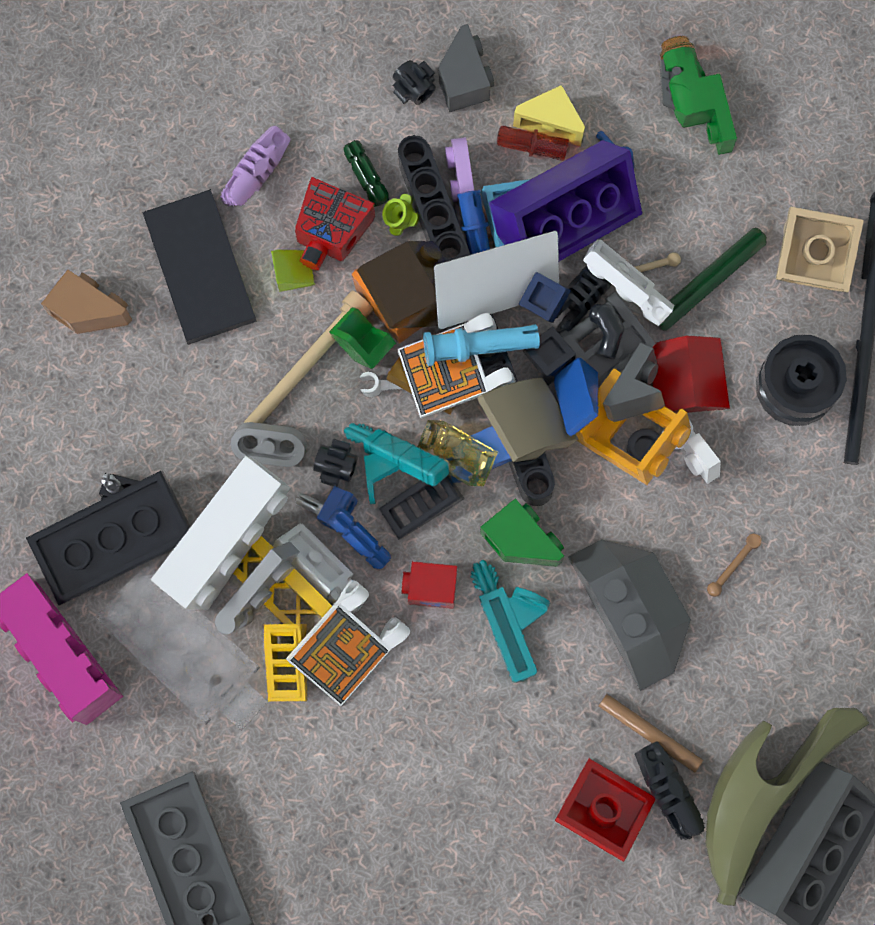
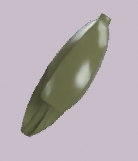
M832 708L828 710L783 771L772 779H762L756 767L759 751L772 727L770 723L763 720L742 740L733 752L715 786L707 813L705 844L711 873L719 888L717 902L727 906L736 905L737 896L770 821L830 752L869 725L867 717L857 708Z

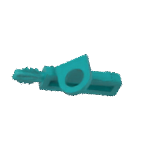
M354 423L349 424V427L344 429L347 439H351L355 443H363L364 452L369 454L364 456L370 505L376 504L374 483L398 470L431 486H436L449 475V464L443 458L428 453L408 441L387 433L385 430L383 431L378 428L373 432V428L369 429V426L365 427V424L356 425Z
M481 560L480 563H474V571H471L472 575L470 577L474 579L472 581L476 584L474 587L483 592V595L479 596L481 607H483V612L487 617L495 637V642H497V647L501 652L507 672H509V677H511L513 683H518L535 676L537 673L536 664H534V659L531 657L522 630L548 611L550 601L532 591L515 587L512 597L508 598L503 587L497 589L496 585L499 577H496L495 567H492L491 564L488 565L485 560Z

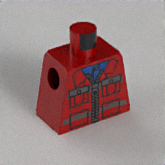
M311 177L295 228L297 242L306 246L300 262L306 267L318 271L326 256L344 261L375 218L374 203Z

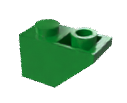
M516 498L480 526V534L504 562L557 567L564 559V555L561 552L564 546L551 531L546 534L537 524L540 519L532 507L527 503L521 505Z

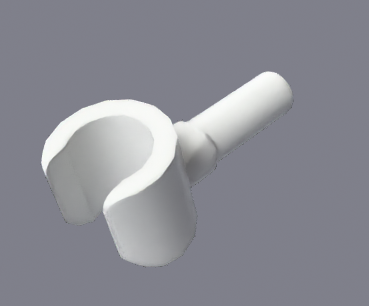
M365 372L360 375L362 381L375 380L373 388L361 389V392L367 397H376L381 391L389 389H402L388 380H379L376 374L372 372Z

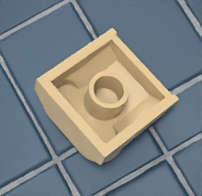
M790 207L783 229L784 236L776 280L848 293L864 220Z

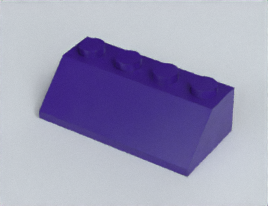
M604 140L489 202L496 233L504 245L557 231L558 262L643 214L630 150Z

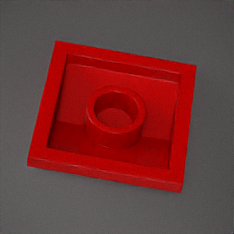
M686 335L655 342L656 344L652 348L654 349L659 368L652 386L662 392L665 403L664 407L676 414L680 409L687 413L730 409L721 338Z
M589 758L567 795L555 821L624 862L656 799L651 794Z

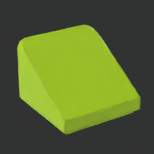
M278 249L271 251L279 292L315 285L312 269L300 262V258L305 250Z

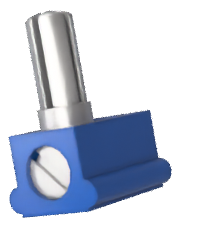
M336 486L332 488L325 502H320L303 493H300L298 495L300 499L296 498L295 501L296 505L315 513L317 520L332 530L334 529L328 523L330 516L339 508L346 509L351 514L358 502L352 493Z

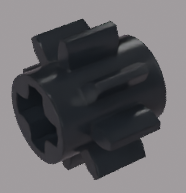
M412 60L406 61L393 74V80L395 81L392 85L395 88L393 93L403 104L411 100L416 105L425 102L435 91L436 86L433 84L435 72L425 61L419 65Z
M333 439L331 447L323 444L320 446L315 458L313 471L321 473L319 478L321 483L338 487L340 480L350 482L358 460L357 455L350 453V443Z

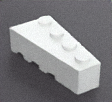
M245 456L154 574L151 581L185 609L209 610L250 547L262 535L264 527L271 516L277 514L283 508L288 499L286 494L291 487L256 459Z

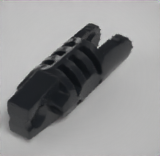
M587 265L566 287L571 292L556 318L567 308L570 311L556 328L559 334L564 330L568 332L572 330L587 314L588 310L598 302L601 295H604L612 285L605 278L600 279L593 275Z
M659 742L651 743L637 751L635 757L647 787L650 788L652 796L656 799L658 807L662 810L663 816H666L672 829L675 830L677 837H680L681 840L691 839L692 836L702 834L706 827L694 803V798L690 795L682 776L679 775L676 765Z

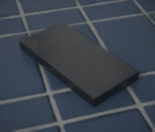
M211 189L142 212L188 345L257 322Z
M159 471L26 537V540L58 606L174 550L190 529V525L164 471Z

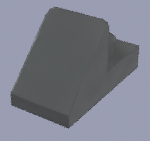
M640 342L603 402L609 420L617 422L655 411L665 406L662 392L650 386L659 368L652 347Z

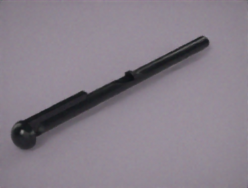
M875 192L870 197L871 204L861 279L867 280L860 340L856 341L857 358L843 463L851 465L859 464L875 336Z

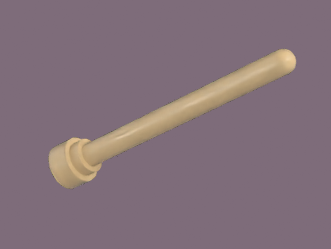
M351 290L342 301L344 304L340 308L342 313L249 415L244 423H263L334 344L336 340L329 331L350 308L359 309L367 318L373 311V307L361 295Z

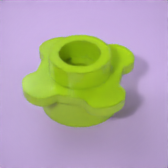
M402 194L400 199L394 198L389 200L383 208V221L390 227L389 231L394 236H400L403 230L409 226L415 227L419 222V214L415 213L412 205L413 197L409 194Z

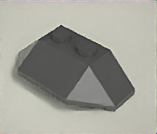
M599 540L568 556L639 690L641 691L674 674L691 619L656 555L653 552Z

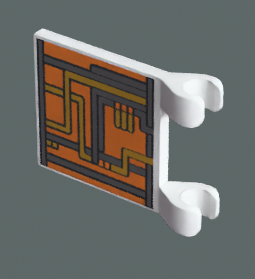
M484 313L465 324L439 334L454 333L455 329L458 328L466 330L467 333L496 330L497 326L489 313ZM423 340L398 349L421 419L478 398L481 394L516 382L509 368H502L485 376L478 355H471L465 362L452 359L435 361L433 366H427Z
M355 580L350 581L345 586L337 602L286 658L289 663L340 706L343 705L388 652L403 642L410 634V629L398 618L393 617L386 623L378 637L354 616L351 611L363 604L369 597V592Z

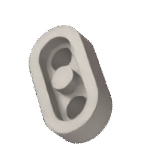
M247 422L238 426L231 438L232 452L240 460L248 456L256 459L261 464L282 467L297 465L303 459L307 447L304 435L295 428ZM246 436H254L258 442L251 443L246 439ZM289 440L294 444V447L288 448L282 441Z

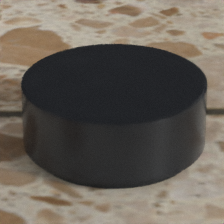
M652 429L635 431L628 440L627 454L641 462L660 437V434Z

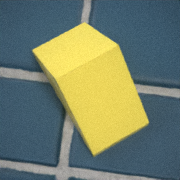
M562 85L516 106L514 112V127L581 147L585 126Z

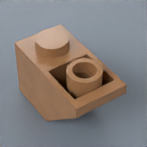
M68 269L41 303L50 316L76 334L126 326L132 321L126 309L128 304L122 298L112 292L108 296L98 290L99 284L85 273L77 276Z

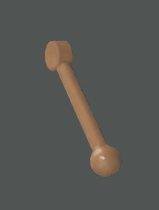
M750 534L746 538L744 548L718 580L707 586V592L710 596H719L722 592V585L752 549H756L761 545V537L759 535Z

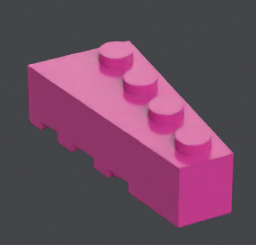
M26 573L0 593V628L5 633L10 630L17 640V643L14 644L15 648L25 661L33 663L39 672L36 674L37 678L49 692H53L60 702V709L72 723L77 721L88 725L124 697L35 578Z

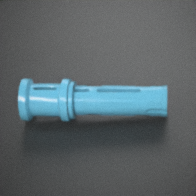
M533 324L531 326L470 333L462 330V328L455 329L454 333L438 335L424 332L423 343L427 366H433L435 361L452 359L465 362L471 355L531 348L538 349L540 346L539 332H536L538 327L536 324Z

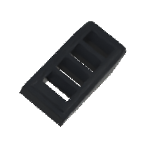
M447 475L439 482L448 495V498L442 500L434 486L420 480L379 508L398 540L465 499L456 484L452 482L450 475ZM425 489L436 505L431 509L420 494ZM412 497L423 513L418 518L407 502ZM399 505L411 522L404 526L394 510Z

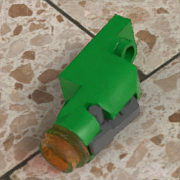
M675 36L667 39L662 43V51L660 53V80L663 106L674 110V114L683 128L707 123L708 141L710 144L716 145L718 155L732 152L737 136L721 75H705L697 58L694 44L689 42L688 37Z

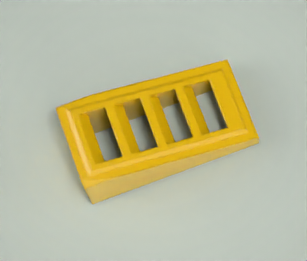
M264 624L268 702L307 701V677L298 669H296V674L278 675V667H294L286 659H278V652L293 651L307 635V624ZM278 636H293L294 644H278ZM278 682H297V690H278Z

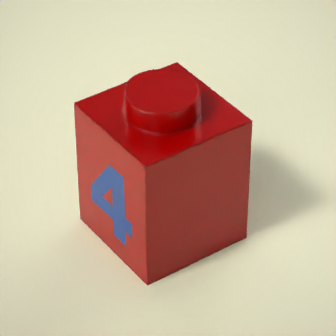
M412 561L411 572H403L401 594L408 595L409 605L454 609L457 566Z

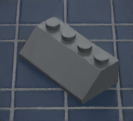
M821 762L804 780L792 804L786 809L784 818L774 836L767 843L765 851L753 873L747 878L740 897L781 925H825L875 835V794L854 775Z

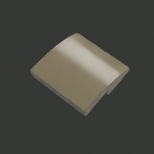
M543 377L511 383L483 393L477 398L513 462L537 459L546 450L568 448L578 440L576 434L569 436L566 433L560 406Z

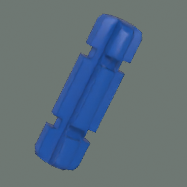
M337 509L328 520L329 525L336 532L340 531L342 533L341 536L361 556L364 555L366 561L373 568L382 569L391 559V554L383 546L380 547L378 541L359 522L353 521L354 517L346 509Z

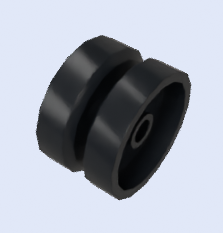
M813 335L791 336L780 341L769 352L766 360L763 362L756 379L757 397L763 409L775 420L790 426L809 425L820 420L841 397L847 382L846 365L839 351L827 340Z

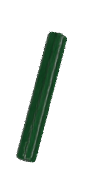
M756 227L748 231L669 300L675 305L673 311L659 326H656L662 331H667L762 249L767 243L766 235Z

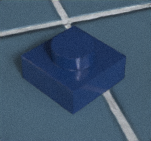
M535 272L519 305L554 323L571 290Z

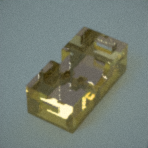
M427 420L417 446L428 453L433 449L434 455L448 462L449 474L468 486L485 485L498 453L442 420ZM463 469H465V470H466L467 472H469L471 475H470V476L464 475V474L462 473Z

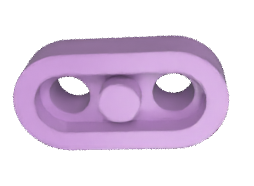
M466 137L451 139V147H445L447 168H454L456 180L450 181L452 202L459 201L457 194L474 190Z

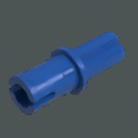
M480 190L457 194L464 225L460 228L461 231H465L470 255L490 249L486 230L489 222H485Z

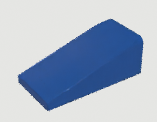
M582 358L573 360L554 377L558 402L566 433L569 436L575 435L598 417V372Z

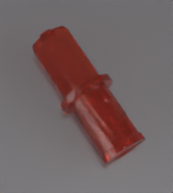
M501 126L496 142L501 147L528 152L529 157H532L534 154L564 161L569 139L538 133V129L530 132Z

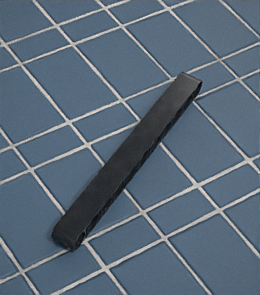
M407 136L399 143V168L408 193L413 197V206L415 212L419 214V222L426 241H434L441 252L446 248H454L459 252L454 258L444 257L446 262L469 256V249L430 145L421 136ZM413 153L423 156L422 159L414 162L409 161L406 157ZM426 184L435 188L430 193H421L417 190L420 186ZM435 216H441L447 221L443 225L437 226L431 224L429 220ZM507 351L497 352L491 357H482L478 354L485 376L499 369L509 368L514 375L515 381L518 382ZM545 452L537 459L508 462L519 493L527 504L542 506L551 499L555 480ZM533 479H539L546 484L547 490L542 494H534L529 491L527 484Z

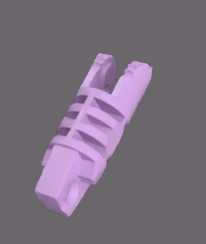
M271 126L252 144L232 171L233 176L225 185L223 192H221L222 195L220 197L223 204H227V206L245 205L247 199H250L255 191L258 192L263 183H265L274 168L279 164L291 140L280 128Z

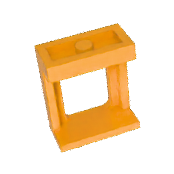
M613 369L598 388V417L576 433L577 441L645 485H648L654 476L659 477L664 472L669 462L668 457L676 447L681 448L688 440L691 433L688 414L683 409H680L676 414L666 407L642 414L665 428V430L641 462L611 444V439L626 421V419L617 422L609 420L603 406V402L621 375V372Z

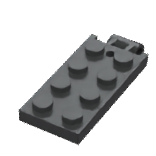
M192 771L120 802L166 925H205L204 917L207 914L213 917L212 925H254L195 772Z

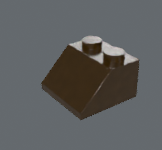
M406 241L358 268L357 271L390 329L438 326L434 267L446 261L442 256L440 248L434 241Z

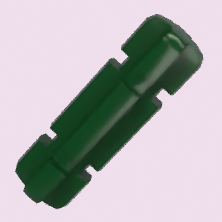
M354 140L343 147L344 155L348 162L351 163L352 170L363 190L367 191L369 201L374 203V207L386 203L389 200V193L384 184H381V179L370 158L365 154V149L361 142Z

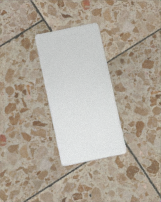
M557 231L437 264L434 267L439 329L470 321L484 313L493 314L519 306V302L535 272L559 284Z

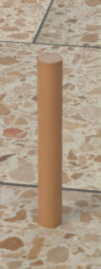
M605 695L599 704L600 708L649 742L654 743L658 741L668 755L694 773L698 770L703 759L610 695Z

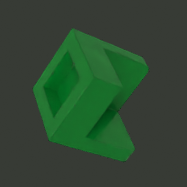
M354 307L350 308L329 331L331 336L355 362L370 369H373L396 344L387 332L373 327L359 309Z

